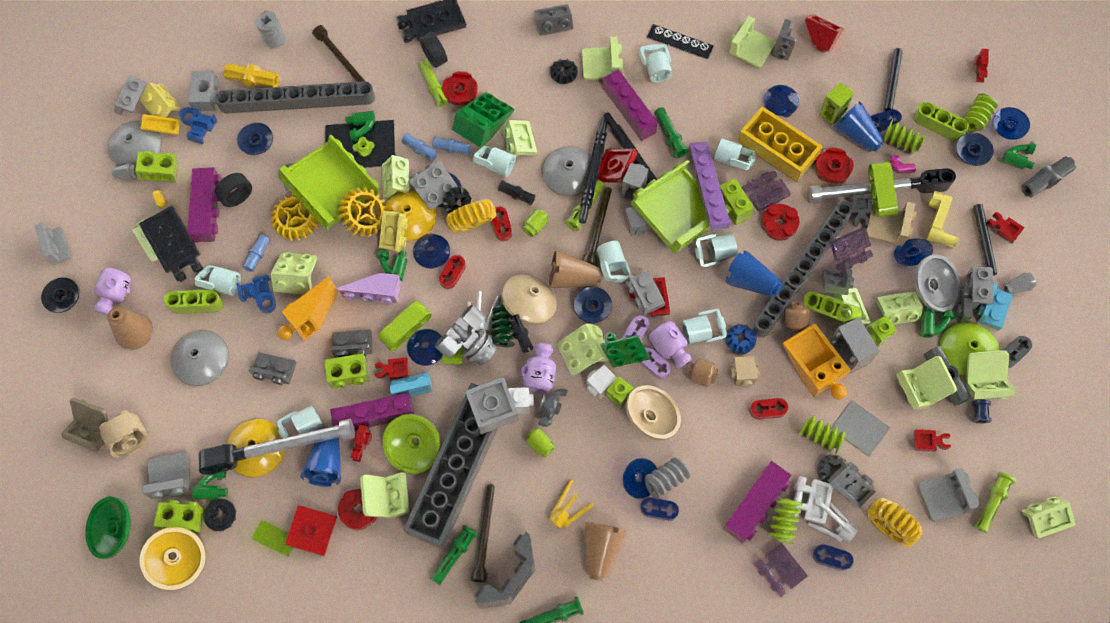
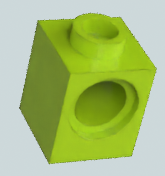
M619 376L606 390V397L622 409L634 387Z

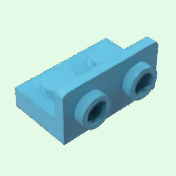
M993 283V303L991 305L980 304L977 311L979 315L977 322L1001 330L1013 294L997 289L998 284Z
M429 373L391 381L390 391L392 396L409 393L410 397L433 392Z

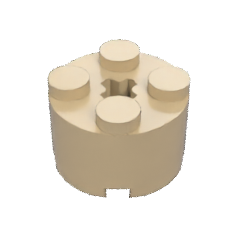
M127 410L120 412L116 417L102 423L99 427L102 440L110 454L116 458H120L119 455L125 454L127 457L138 452L146 445V438L149 439V434L136 414L129 413Z

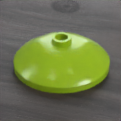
M960 322L950 326L943 333L939 343L950 364L958 369L959 376L966 378L968 355L970 353L999 351V345L994 335L982 325L973 322ZM971 343H974L976 348L972 347Z
M405 414L397 417L387 426L383 436V449L389 462L396 469L409 474L422 473L431 468L441 448L440 436L435 426L428 419L416 414ZM414 438L419 440V444L415 443Z

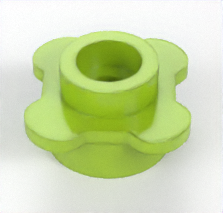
M360 137L358 143L353 145V150L355 152L358 151L363 157L369 155L374 148V143L367 141L365 137Z

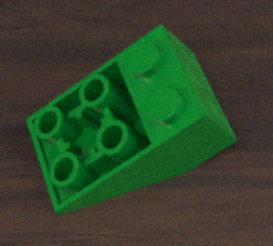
M485 92L456 112L452 130L481 148L494 137L515 109L492 94Z

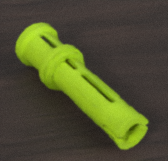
M599 180L596 183L592 205L604 188L603 182ZM580 204L574 207L571 217L565 221V224L574 231L581 229V223L579 222Z
M998 472V479L994 487H991L989 490L991 495L974 526L981 532H988L1002 501L1008 498V491L1011 485L1016 482V479L1007 473Z

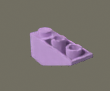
M378 273L340 286L338 290L341 296L347 300L357 298L366 302L375 300L384 304H391L392 302H398L401 280L399 275Z

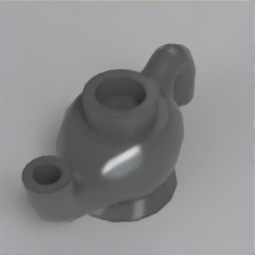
M558 389L548 396L544 394L538 412H542L544 417L540 418L538 425L543 427L551 425L554 414L558 415L562 406L559 403V396L566 397L568 390Z

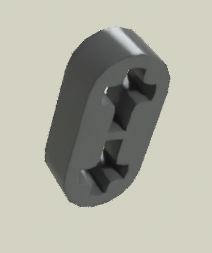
M1017 337L1005 349L1009 355L1011 353L1015 355L1009 361L1008 368L1015 366L1031 350L1032 341L1028 337ZM1021 343H1024L1025 346L1020 351L1016 349Z

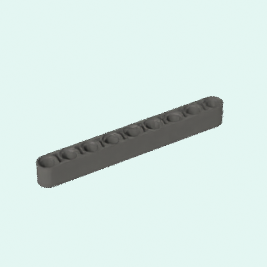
M363 81L219 91L214 99L221 112L229 114L368 105L374 102L375 94L372 85L369 82Z
M840 201L781 283L782 289L780 293L771 297L756 318L753 329L757 337L764 338L771 332L783 315L785 308L790 305L848 222L853 212V205L850 202ZM830 224L835 225L837 228L831 227ZM820 238L826 239L827 242L821 241ZM810 252L816 253L817 256L811 255ZM800 266L806 267L807 270H802ZM790 280L796 281L797 285L791 284ZM779 295H785L787 299H781ZM769 309L776 310L777 314L770 313ZM758 324H765L767 329L760 328Z

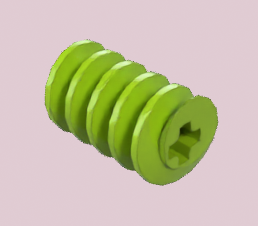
M984 93L977 95L963 118L969 125L967 132L974 133L984 130L988 120L992 117L991 115H993L998 107L995 99Z
M892 120L884 135L883 142L890 138V145L897 142V148L904 145L903 151L911 148V155L916 151L918 152L927 135L919 138V131L913 135L912 128L906 132V125L899 129L900 123L897 122L893 126Z
M813 415L810 419L807 418L798 436L806 433V440L814 437L813 444L820 440L821 448L828 444V451L830 452L835 448L836 454L845 438V431H841L838 434V427L830 430V423L823 427L822 419L816 423V416Z
M788 498L776 500V503L781 508H774V511L779 516L772 517L777 524L770 525L775 532L768 535L775 540L794 544L789 540L795 538V534L791 531L797 530V526L792 522H799V518L794 514L801 513V510L796 506H801L803 503Z

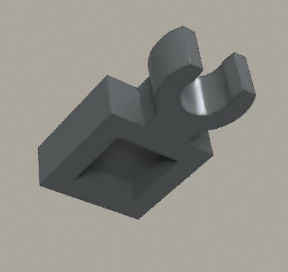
M853 194L851 203L853 205L852 214L857 215L853 222L854 227L858 226L859 220L864 221V227H867L869 218L866 215L872 213V195Z
M963 287V291H960V304L956 307L958 323L968 322L972 318V289L968 287Z

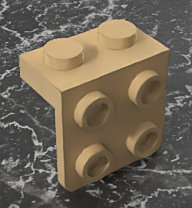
M907 202L903 210L898 209L897 215L876 217L874 207L872 206L866 236L903 246L907 238L910 239L913 233V228L910 226L911 222H914L917 213L914 211L915 203Z

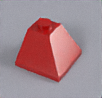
M811 14L805 19L812 44L817 46L816 49L824 53L831 51L844 28L815 14Z

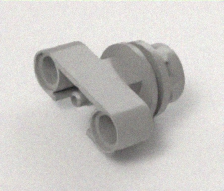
M472 304L439 339L435 348L449 359L463 345L464 348L461 355L470 362H476L482 366L493 356L497 346L493 344L491 336L486 334L484 329L477 333L474 332L486 316Z

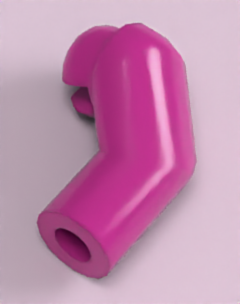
M898 155L890 157L891 167L897 173H913L916 171L914 163L903 164L900 162Z

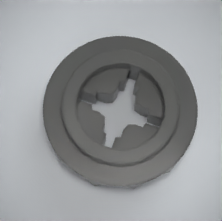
M830 454L819 461L817 474L822 482L829 483L828 479L835 474L828 475L831 470L830 465L832 467L839 465V469L842 467L840 461L843 458L839 455Z

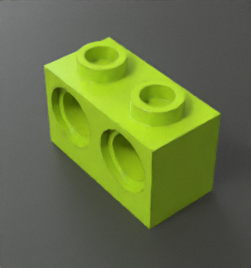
M840 82L826 95L819 115L831 125H834L847 112L854 92Z
M151 151L138 152L135 169L138 180L176 182L178 169L176 155L167 152L163 154Z
M736 178L720 185L725 205L728 204L732 209L728 215L733 223L737 225L750 219L754 207Z
M363 353L325 360L327 383L331 388L341 389L345 385L353 384L357 386L369 381L367 359ZM361 368L359 373L353 374L354 369ZM342 371L339 377H333L335 372Z
M167 500L166 503L159 502L154 527L160 530L168 527H182L193 533L200 534L205 509L200 507L199 503L187 501L186 504H179V501ZM173 511V516L167 519V514ZM193 512V518L187 521L188 514Z

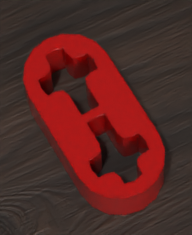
M498 206L495 207L496 217L492 220L495 234L498 240L508 241L512 237L510 220L507 210L504 207ZM497 213H501L502 215V221L500 222ZM503 226L505 228L506 235H503L501 233V227Z
M461 255L452 256L442 270L439 281L444 289L454 288L465 271L466 263ZM460 261L461 266L457 265L454 270V263ZM451 275L452 281H448L447 283H445L444 278L448 279Z
M782 398L756 400L750 407L751 416L757 420L781 418L788 411V403ZM777 404H779L780 407H783L781 412H778V409L771 408L776 407ZM757 406H760L761 409L767 408V410H763L761 414H759L758 411H755Z

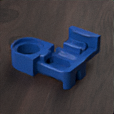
M185 107L179 112L182 123L192 127V130L186 134L188 140L204 144L203 137L207 129L209 132L212 131L217 123L215 115H204L198 109ZM186 114H193L189 119L184 118Z
M269 276L255 277L252 279L253 283L244 285L237 283L241 302H245L248 298L253 297V299H256L257 306L261 312L265 314L273 312L276 308V301L273 292H270L268 281L271 279ZM265 300H271L272 302L268 308H262V303Z

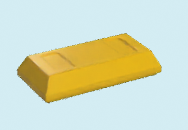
M142 114L140 129L143 131L178 135L180 119Z

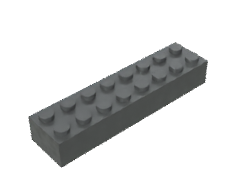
M470 383L468 390L478 387L479 385ZM466 394L403 529L407 535L443 550L497 429H494L484 434L480 433Z

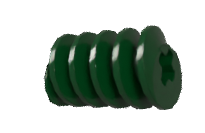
M504 305L494 307L492 309L493 323L491 324L493 344L505 348L515 346V343L510 341L515 338L513 334H510L514 331L508 321V318L510 316L513 318V316L506 310Z

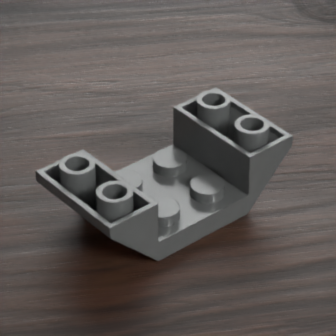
M525 532L524 535L520 534L513 543L516 556L522 559L524 563L521 561L514 570L516 574L513 579H508L501 588L503 590L502 594L489 584L485 587L481 586L475 594L477 598L475 603L481 609L511 604L536 570L532 542L528 532Z

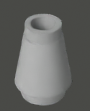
M131 162L113 167L112 176L119 179L137 180L136 164Z
M1025 272L1004 284L1005 291L1010 294L1031 291L1036 287L1034 276L1031 273L1026 274Z

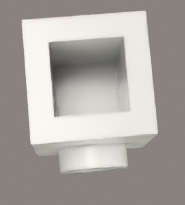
M603 365L599 370H593L587 376V390L593 397L597 396L601 399L606 395V390L617 377Z
M509 388L517 413H530V406L534 405L533 394L529 393V388Z

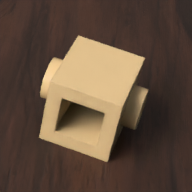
M755 357L734 358L733 368H730L731 379L735 381V386L751 387L752 384H755L757 378L760 377L759 366L755 364Z

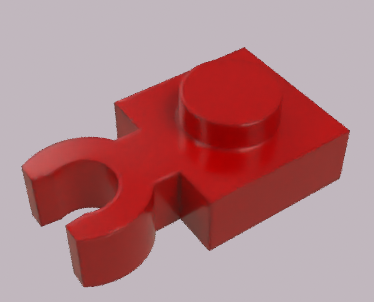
M982 48L974 58L973 65L976 66L977 73L976 82L984 83V78L988 76L989 49Z
M998 212L992 215L996 221L989 219L987 222L989 227L999 229L996 234L1012 244L1025 228L1010 217L1004 220Z
M407 357L388 359V365L380 362L375 364L376 369H383L381 373L375 374L377 379H382L386 375H389L390 380L409 377Z
M359 425L354 441L355 446L350 457L353 461L361 462L363 450L371 442L372 433H370L371 431L367 426Z
M915 429L913 431L914 451L935 452L937 446L942 450L951 448L950 444L943 443V439L951 437L948 433L936 436V430Z

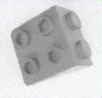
M440 161L429 164L423 172L414 174L409 180V187L412 190H416L430 210L443 203V197L449 189L458 187Z
M182 452L150 458L148 460L149 484L142 486V493L150 499H161L163 496H176L183 494V492L191 491L188 454Z
M963 468L955 469L948 475L927 480L918 485L933 522L969 513L979 507L978 497L975 492H972L970 478L966 472L964 473Z

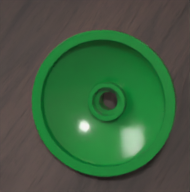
M111 496L102 498L94 505L88 516L85 529L86 543L89 551L96 558L110 559L116 556L123 549L129 538L131 517L126 504L120 498Z

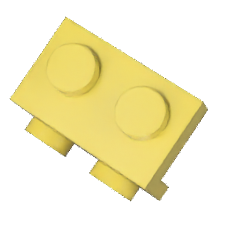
M149 83L139 99L149 113L154 116L167 117L172 110L179 111L181 109L177 104V100L167 92V88L162 84Z
M383 211L379 248L395 250V252H400L405 248L406 237H404L405 229L407 230L409 222L408 218H406L407 213Z

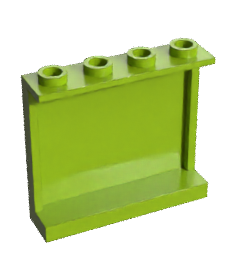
M332 135L329 136L327 143L289 168L285 165L282 166L278 172L280 181L326 231L343 220L338 218L342 214L337 211L341 207L339 202L344 200L343 196L348 194L351 189L355 191L357 187H360L362 191L364 187H367L368 192L374 189V195H377L380 188L377 181L367 174L365 168L359 165L353 155L347 152L341 142ZM355 199V200L360 201V202H362V203H364V204L367 203L366 200H363V199Z
M689 160L683 164L679 162L672 168L671 172H664L657 181L653 179L647 184L645 189H638L633 194L634 199L630 203L674 254L710 229L698 181L686 169L690 163ZM726 204V210L729 214L732 209Z

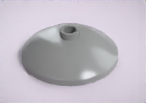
M141 121L125 123L118 127L109 138L107 145L109 157L117 166H121L131 162L136 164L138 152L151 151L160 153L162 147L160 133L141 130Z
M571 146L553 151L546 158L542 169L543 179L547 187L561 196L572 197L583 194L591 155L581 148Z
M936 254L927 256L920 261L915 273V286L922 302L936 312H944L954 308L959 301L961 281L955 266L946 257Z
M205 330L194 331L182 337L173 348L170 359L171 368L175 376L185 384L191 386L207 385L218 379L225 371L229 360V351L226 343L219 335ZM198 351V354L193 356V353Z

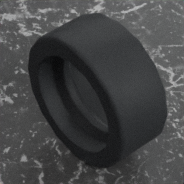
M429 32L419 38L422 50L433 67L437 68L448 61L440 40L433 32Z
M233 173L224 177L217 184L214 193L223 206L234 207L243 203L252 192V185L242 173Z

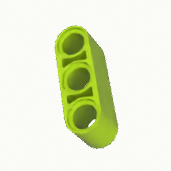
M929 102L921 103L914 114V121L918 125L952 141H958L960 137L965 135L969 127L965 119Z
M890 162L869 164L868 175L876 217L897 215L898 204Z
M214 290L171 291L163 299L164 304L176 314L219 312L224 306L223 299Z
M812 291L804 296V305L809 309L837 320L850 322L861 318L860 308L850 303ZM850 310L851 315L848 317L847 312Z
M415 301L380 332L378 339L390 351H395L430 320L432 313L422 303Z

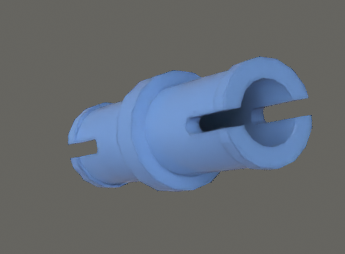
M406 133L402 139L403 144L412 148L416 154H421L430 161H433L437 156L436 154H438V151L433 150L425 145L424 141L417 140L409 133Z
M435 137L433 140L434 149L446 150L452 154L456 152L469 155L470 144L456 142L455 139L446 140Z
M264 235L258 236L255 245L249 250L247 260L243 264L245 270L254 272L259 259H262L264 256L263 252L270 241L268 237Z

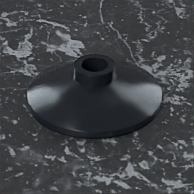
M56 278L44 287L41 294V302L50 312H66L77 303L80 295L79 287L69 278Z

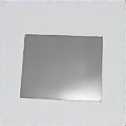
M853 400L831 428L838 427V434L841 431H845V439L868 456L871 455L890 429L888 425Z

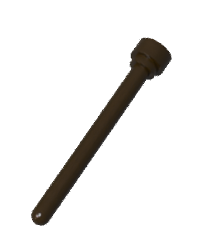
M323 25L315 27L312 35L317 40L325 43L357 82L365 81L328 38V31Z
M606 187L604 190L589 251L582 258L583 261L595 266L598 261L595 253L612 192L610 187Z
M488 484L486 489L477 565L474 567V571L471 572L470 579L480 583H486L488 577L485 560L495 490L493 484Z

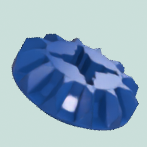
M737 324L731 326L727 331L725 341L731 351L745 354L755 347L757 336L754 333V329L749 328L748 325ZM742 333H744V339H746V341L743 340L742 342H740V345H738L739 341L738 337L736 336H740Z

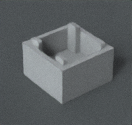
M860 318L838 327L830 340L831 345L835 347L838 354L851 369L850 373L871 364L880 352Z
M504 377L465 391L481 434L519 420Z

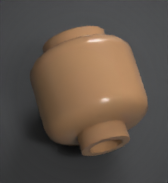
M792 302L784 310L785 326L794 332L805 330L810 324V309L804 306L802 302Z
M697 359L695 364L691 363L688 369L691 381L708 387L711 383L714 384L718 373L715 364L704 359Z

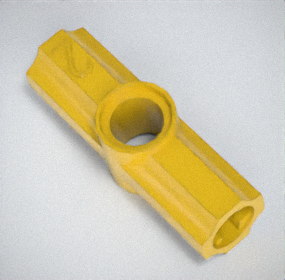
M228 63L224 67L223 76L225 79L242 82L245 86L255 88L257 85L268 88L278 87L279 74L276 72L261 70V68L253 64H248L245 67Z

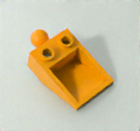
M329 276L295 302L289 303L281 311L290 324L282 325L278 328L277 335L280 339H290L295 330L305 341L320 330L339 294Z
M816 324L811 325L783 342V346L802 382L814 398L831 388V396L836 400H841L846 396V388L837 383L844 380L851 369Z

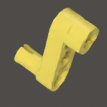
M934 191L929 200L928 207L934 208L936 211L926 240L936 244L939 242L954 249L959 237L944 233L942 230L953 197Z

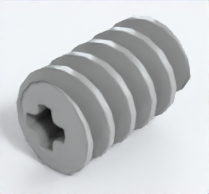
M272 11L263 12L257 19L256 26L265 45L271 48L281 46L286 41V37L277 16Z
M672 458L664 466H660L657 470L652 471L651 474L646 475L644 479L645 485L651 496L659 499V493L665 495V489L671 491V485L677 487L678 481L683 483L685 478L689 479L691 477V473L684 462L678 458Z

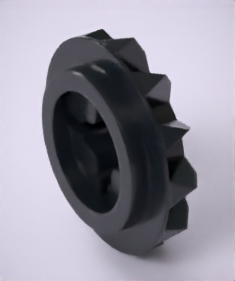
M560 58L559 61H554L550 67L551 78L559 84L571 83L578 75V67L574 61L571 62L568 58L566 60ZM562 67L565 68L566 75L561 71Z
M453 187L445 193L443 207L448 213H451L459 207L470 204L472 198L465 188ZM454 197L460 200L461 206L455 204Z
M217 499L206 507L203 515L204 522L209 529L215 532L224 531L230 528L236 520L237 511L230 501ZM220 510L223 513H227L222 517V522L220 519L214 518L219 515Z

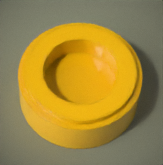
M159 189L152 191L158 207H165L167 202L162 191Z

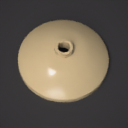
M525 274L511 277L503 286L501 296L506 310L511 315L519 314L523 323L531 325L543 324L554 315L557 307L556 297L551 288L541 279Z
M643 385L635 388L629 394L626 401L627 415L633 426L641 434L654 440H666L676 434L681 423L680 412L674 400L665 391L654 386Z

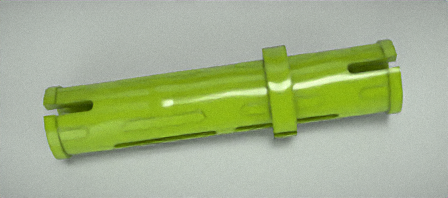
M424 59V65L421 60L418 66L429 86L430 94L434 97L438 107H442L440 102L445 106L448 101L443 94L442 85L438 83L429 61Z

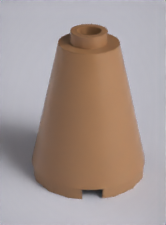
M554 252L551 262L552 270L549 273V287L596 286L597 282H601L602 272L599 271V267L564 252Z
M115 307L109 311L107 320L116 342L121 347L136 350L149 342L153 326L152 322L145 315L122 307Z
M586 521V574L590 575V579L602 581V578H607L626 535V529Z

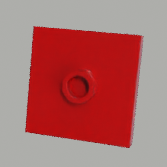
M606 149L601 160L597 180L603 183H622L630 163H634L638 152L636 149Z
M298 505L285 545L325 557L338 516Z

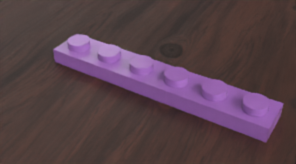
M690 143L689 152L710 229L730 228V220L708 143Z

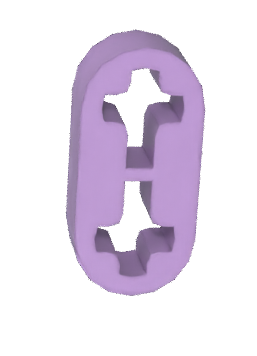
M642 315L636 316L625 331L622 339L632 337L634 334L635 336L638 335L642 341L649 329V320ZM644 322V327H640L639 331H636L637 323Z
M646 347L645 349L651 355L650 359L653 362L646 360L640 362V364L656 378L666 379L670 375V364L653 349ZM656 364H657L660 368H662L663 366H665V367H666V368H665V372L662 371L661 373H659V372H658V369H659V368L656 366Z

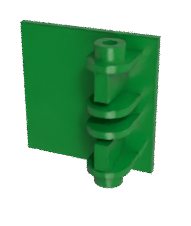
M609 332L606 334L605 343L600 344L613 368L650 360L638 335L617 340L616 334Z

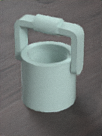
M653 44L640 48L639 55L643 66L646 65L650 80L654 83L668 80L673 72L670 66L671 57L665 44ZM663 50V52H655V53H652V54H650L649 56H647V58L645 57V54H644V52H654V51Z
M722 138L714 161L734 168L738 167L749 170L756 160V152L743 147L741 144ZM740 154L749 156L747 162L738 160Z
M483 146L476 151L473 157L474 163L505 177L510 175L516 160L515 155L496 147L490 148L488 146ZM485 153L489 154L487 160L481 158Z
M716 233L695 238L696 259H698L702 267L720 264L722 259L735 257L738 254L733 233L716 236ZM708 239L710 254L714 261L704 263L700 240Z
M610 241L599 246L597 254L605 280L615 283L628 281V275H631L620 243L618 241ZM623 270L624 275L611 276L610 272Z
M212 265L206 266L195 277L196 286L234 296L237 293L236 284L241 283L239 272ZM210 272L209 282L203 281Z
M717 308L700 312L698 317L682 321L684 336L689 345L701 341L710 343L722 340L727 336L724 317L721 316L720 310ZM707 314H716V321L722 336L712 338V330L706 316Z
M313 405L298 413L296 411L277 421L278 432L281 438L290 437L283 424L291 420L299 434L320 430L324 427Z

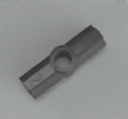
M1065 156L1051 166L1049 164L1046 165L1034 177L1021 185L1022 192L1026 197L1032 198L1044 189L1052 188L1063 177L1076 169L1075 161L1071 157Z
M940 346L931 349L923 355L927 361L935 356L942 358L957 387V391L948 396L954 406H958L971 398L959 379L958 369L950 364Z

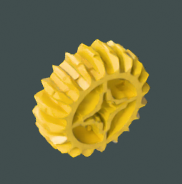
M357 187L355 191L351 189L348 194L343 196L344 200L339 202L341 207L337 211L342 214L338 218L344 219L341 225L346 224L348 226L346 231L352 229V235L358 233L359 237H363L364 234L366 237H370L371 234L375 235L378 233V230H381L382 214L388 207L382 205L385 200H379L380 194L374 195V189H371L369 192L367 187H364L362 191L360 187ZM355 199H363L366 200L368 203L364 204ZM350 207L351 210L354 212V217H352ZM367 207L365 214L359 217L362 214L361 211ZM364 221L365 223H369L370 226H364L359 224L358 222Z
M293 194L289 198L285 195V200L283 201L278 199L279 205H274L273 208L275 210L271 211L272 217L270 218L272 227L276 230L277 235L282 236L285 240L289 238L292 242L296 238L300 242L301 237L307 239V234L313 235V229L318 230L317 224L319 222L310 213L308 218L305 217L306 208ZM284 216L287 217L285 226L283 225Z
M488 199L471 202L447 215L448 228L452 233L472 230L493 220L496 217V209L492 201Z
M878 498L869 506L867 511L868 519L874 524L875 528L892 541L905 547H911L921 538L923 529L920 523L916 521L915 517L910 515V512H907L897 503H893L885 498Z

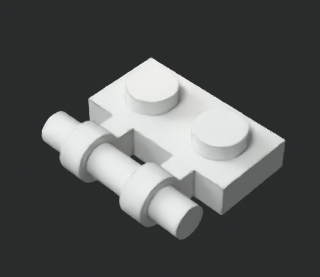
M799 476L797 483L794 485L795 494L793 500L801 502L803 493L809 494L807 504L803 503L801 506L796 507L805 512L803 520L824 526L828 513L820 506V503H824L829 508L833 487L829 483L813 479L811 486L805 485L807 478Z

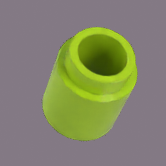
M535 209L523 222V231L531 237L538 235L549 222L548 214L542 209Z
M540 428L537 430L532 429L526 435V443L539 456L542 455L546 458L555 449L553 441Z

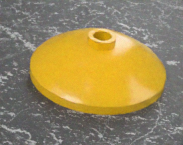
M409 190L407 193L398 192L389 198L384 205L388 207L386 211L407 213L406 218H408L409 222L408 228L404 232L406 241H415L423 238L435 226L437 220L436 208L433 210L428 209L416 190Z
M252 419L236 427L229 436L227 444H233L238 449L249 446L251 442H255L256 445L281 439V436L278 432L279 428L274 423L264 419ZM285 450L237 461V467L234 470L245 477L256 478L265 476L279 466L284 457Z
M168 527L157 531L147 539L140 554V567L144 577L152 585L166 590L179 589L192 583L201 573L205 563V549L201 540L195 533L182 527ZM175 552L177 555L175 558H169V553Z

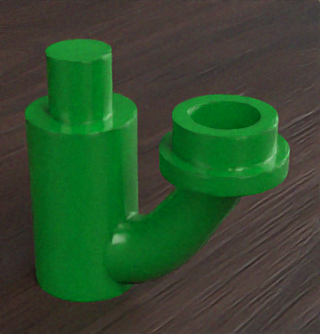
M374 110L352 113V116L345 117L346 124L353 123L354 126L364 125L359 130H356V128L350 130L351 140H355V142L376 123Z
M1031 141L1029 144L1013 146L1005 151L1001 162L1020 169H1032L1034 162L1028 161V157L1017 153L1026 151L1025 154L1032 155L1037 144Z
M379 250L376 253V258L379 259L385 274L399 275L400 280L403 281L408 261L405 258L407 252L401 250L398 256L394 258L393 267L390 268L387 263L390 259L389 252Z
M924 306V312L921 315L920 336L931 338L941 333L950 321L955 320L954 312L950 310L942 312L940 315L942 321L935 326V313L927 306Z
M227 471L202 477L197 485L193 487V499L217 500L220 497H227V488H221L219 485H207L215 478L217 480L225 479Z

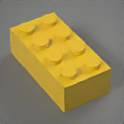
M763 106L740 131L738 139L741 145L755 151L756 155L796 182L800 180L815 162L822 149V145Z

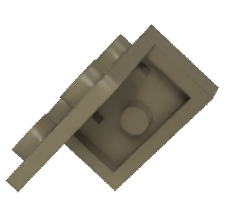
M72 398L70 405L74 420L61 433L62 438L98 452L105 444L100 436L101 430L99 427L102 423L108 421L107 412L102 407H96L82 399Z

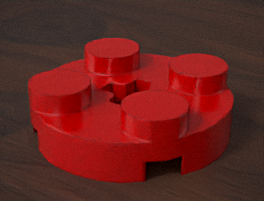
M459 71L452 73L453 76L447 77L443 82V94L450 104L457 106L468 105L478 94L477 81L467 72ZM460 86H463L464 90L458 91L456 88L458 89Z
M840 148L826 149L816 160L815 169L818 178L832 184L846 182L853 171L854 163L852 158H849L846 155L847 152ZM836 163V166H839V168L834 169L830 165Z
M785 204L770 205L764 212L761 220L762 229L768 233L767 235L770 238L778 241H784L794 236L800 224L798 211ZM782 219L785 223L780 226L775 220Z
M361 489L345 492L338 504L340 521L352 530H364L378 518L365 516L363 511L356 515V511L353 510L358 504H361V507L363 505Z

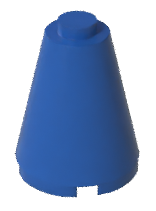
M860 101L833 126L836 131L869 152L871 150L875 152L883 145L881 143L883 140L881 134Z
M744 250V254L739 253L734 258L728 269L731 272L730 277L726 276V283L728 285L770 297L780 293L782 289L781 279L750 252Z
M339 438L314 443L300 473L302 480L305 477L309 479V484L321 487H331L332 483L335 482L336 485L340 484Z

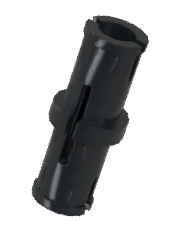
M504 180L500 182L498 191L512 196L514 200L518 199L529 205L533 204L536 197L535 194L523 190L522 187L514 186Z
M512 315L514 319L510 316L508 321L514 331L513 336L518 340L522 352L528 353V348L531 351L534 348L528 337L529 332L524 328L520 315Z

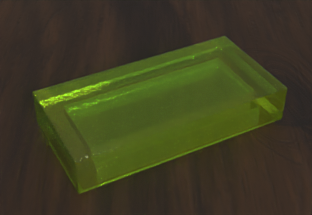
M261 520L251 538L289 557L293 547L285 545L288 536L287 532Z

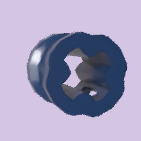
M972 401L975 413L973 422L981 424L990 423L992 421V418L989 417L991 401Z

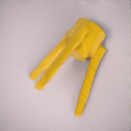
M572 479L569 480L554 509L550 512L551 516L548 518L559 529L563 526L567 528L570 523L594 506L591 503L567 519L570 515L566 511L578 497V494L575 493L563 509L560 505L573 483Z

